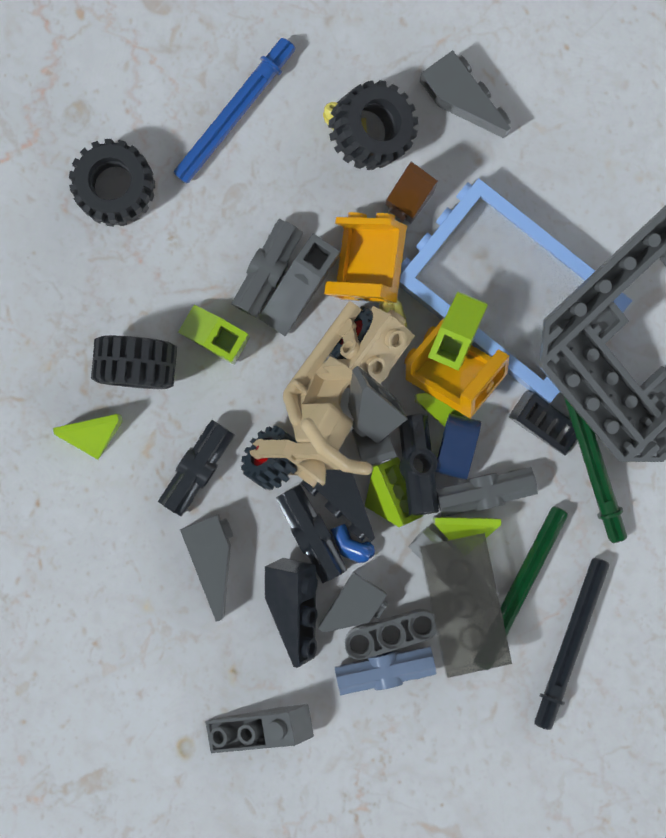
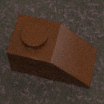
M411 161L386 199L385 205L389 208L387 212L395 215V219L401 223L406 220L412 224L434 194L438 180Z

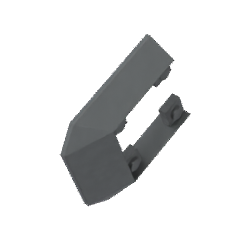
M666 205L543 320L539 368L620 462H664L666 460V368L661 366L639 386L605 344L629 322L613 301L658 258L666 266Z

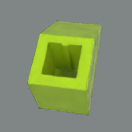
M458 291L438 331L428 358L459 371L477 333L488 303Z
M193 305L178 331L179 334L235 365L250 339L249 334L196 305Z

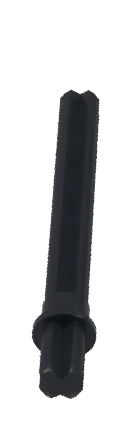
M593 558L590 562L544 694L540 693L539 695L542 697V701L534 723L545 730L552 729L560 705L565 704L562 700L609 569V563L605 560Z

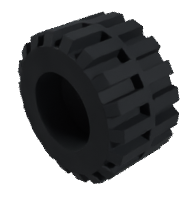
M373 80L366 81L363 85L359 84L337 102L338 104L331 112V115L334 117L329 120L328 125L334 131L329 136L331 141L336 140L337 146L334 149L337 154L341 151L345 154L343 157L345 162L349 163L353 160L355 161L354 167L359 169L366 166L367 170H374L377 167L383 168L403 156L414 144L412 140L417 137L418 130L413 128L418 124V117H413L412 112L416 110L414 104L409 105L406 99L409 96L405 92L402 94L397 92L398 86L392 84L387 87L386 81L382 80L375 84ZM363 110L370 111L381 119L385 128L384 141L375 140L365 132L361 122Z
M105 139L104 144L95 141L91 143L93 148L88 151L84 147L80 151L82 155L80 160L75 158L72 163L75 167L74 171L69 172V179L72 181L69 187L77 205L95 222L99 224L103 222L106 226L114 227V224L117 223L120 226L127 225L128 220L132 219L135 222L140 219L138 215L142 211L146 213L149 209L148 202H153V188H155L154 174L143 154L141 155L136 147L133 145L130 147L126 141L122 140L114 143L112 139ZM110 167L126 169L131 176L127 192L114 200L101 199L95 192V183L98 176Z
M116 335L100 336L94 339L91 379L100 384L144 389L171 388L174 386L177 346L168 341Z

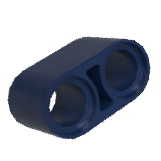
M449 413L437 456L436 473L467 480L481 429L480 420Z

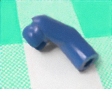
M345 523L330 529L339 552L343 557L358 563H365L374 556V546L368 541L361 543L352 540Z

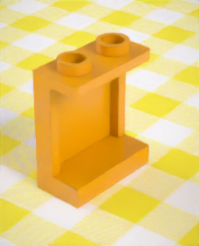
M349 212L348 217H336L335 224L342 226L344 229L337 282L326 281L324 294L341 300L397 303L407 225L396 221L395 215L387 213H376L375 218H367L366 214Z
M443 318L436 327L432 326L428 329L420 346L417 349L412 348L404 360V365H406L405 380L471 419L508 374L510 355L498 349L491 357L471 345L459 371L428 358L443 323Z

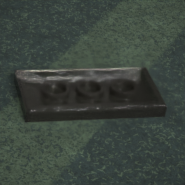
M485 533L419 546L446 677L450 678L512 664Z

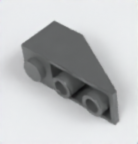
M452 50L421 73L420 83L438 107L502 138L508 135L511 129L508 125L511 123L508 115L501 107L496 109L490 101L491 94L483 82H476L470 74L472 72L470 64L462 55L458 57Z
M313 233L293 261L259 316V319L283 336H286L340 258V251Z
M308 704L277 707L205 721L211 753L295 746L314 737Z

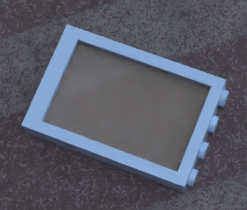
M478 178L473 185L467 182L456 196L460 202L453 210L447 207L436 221L440 226L435 233L431 235L427 232L415 247L419 250V253L411 261L407 257L402 262L399 287L440 320L445 318L458 291L488 303L472 345L491 357L498 349L510 355L508 374L530 392H534L546 402L551 403L560 391L539 368L543 320L590 277L595 270ZM621 293L613 302L623 313L632 300L624 293Z

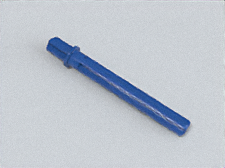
M281 38L266 57L261 56L260 60L262 62L175 168L174 174L184 183L191 181L275 75L282 73L280 69L296 49L289 40Z

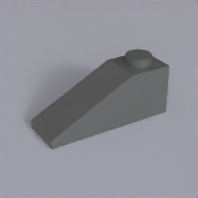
M218 514L180 529L216 622L222 620L225 616L231 548L229 538L233 537V532L227 518L221 520Z

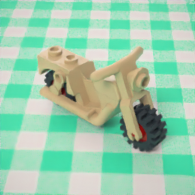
M349 301L283 392V401L293 426L295 438L278 426H273V428L269 426L266 427L265 432L262 430L258 432V438H252L250 441L252 443L251 447H246L244 450L247 455L242 456L241 462L244 463L241 465V470L244 471L243 474L265 490L266 488L273 490L274 486L276 488L281 487L282 480L287 482L290 479L288 475H297L312 487H315L317 483L324 486L326 470H341L348 473L369 475L373 470L370 463L348 459L339 452L353 425L352 419L342 412L340 405L341 396L346 388H350L352 370L356 366L363 369L379 384L386 380L394 364L415 337L404 326L406 319L392 309L386 313L375 306L371 310L364 306L359 308L356 304Z

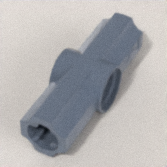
M431 646L399 653L390 651L370 657L368 660L334 667L340 696L373 688L375 690L390 689L402 685L404 681L421 679L437 674Z

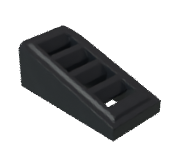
M526 391L509 414L511 420L564 456L567 455L577 440L571 419L534 392ZM533 405H535L534 409L531 411V413L526 419L525 417L527 416ZM543 411L546 412L538 427L534 424ZM554 418L558 420L550 433L546 434L545 432ZM563 427H568L569 429L561 441L557 442L555 439Z

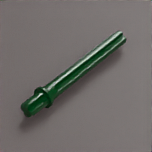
M564 397L599 509L597 517L603 520L608 539L612 543L622 542L627 539V533L621 517L623 508L618 506L596 434Z
M555 506L550 509L493 623H491L487 633L482 634L485 638L473 660L476 666L489 670L501 646L506 647L504 642L568 517V513L565 510Z

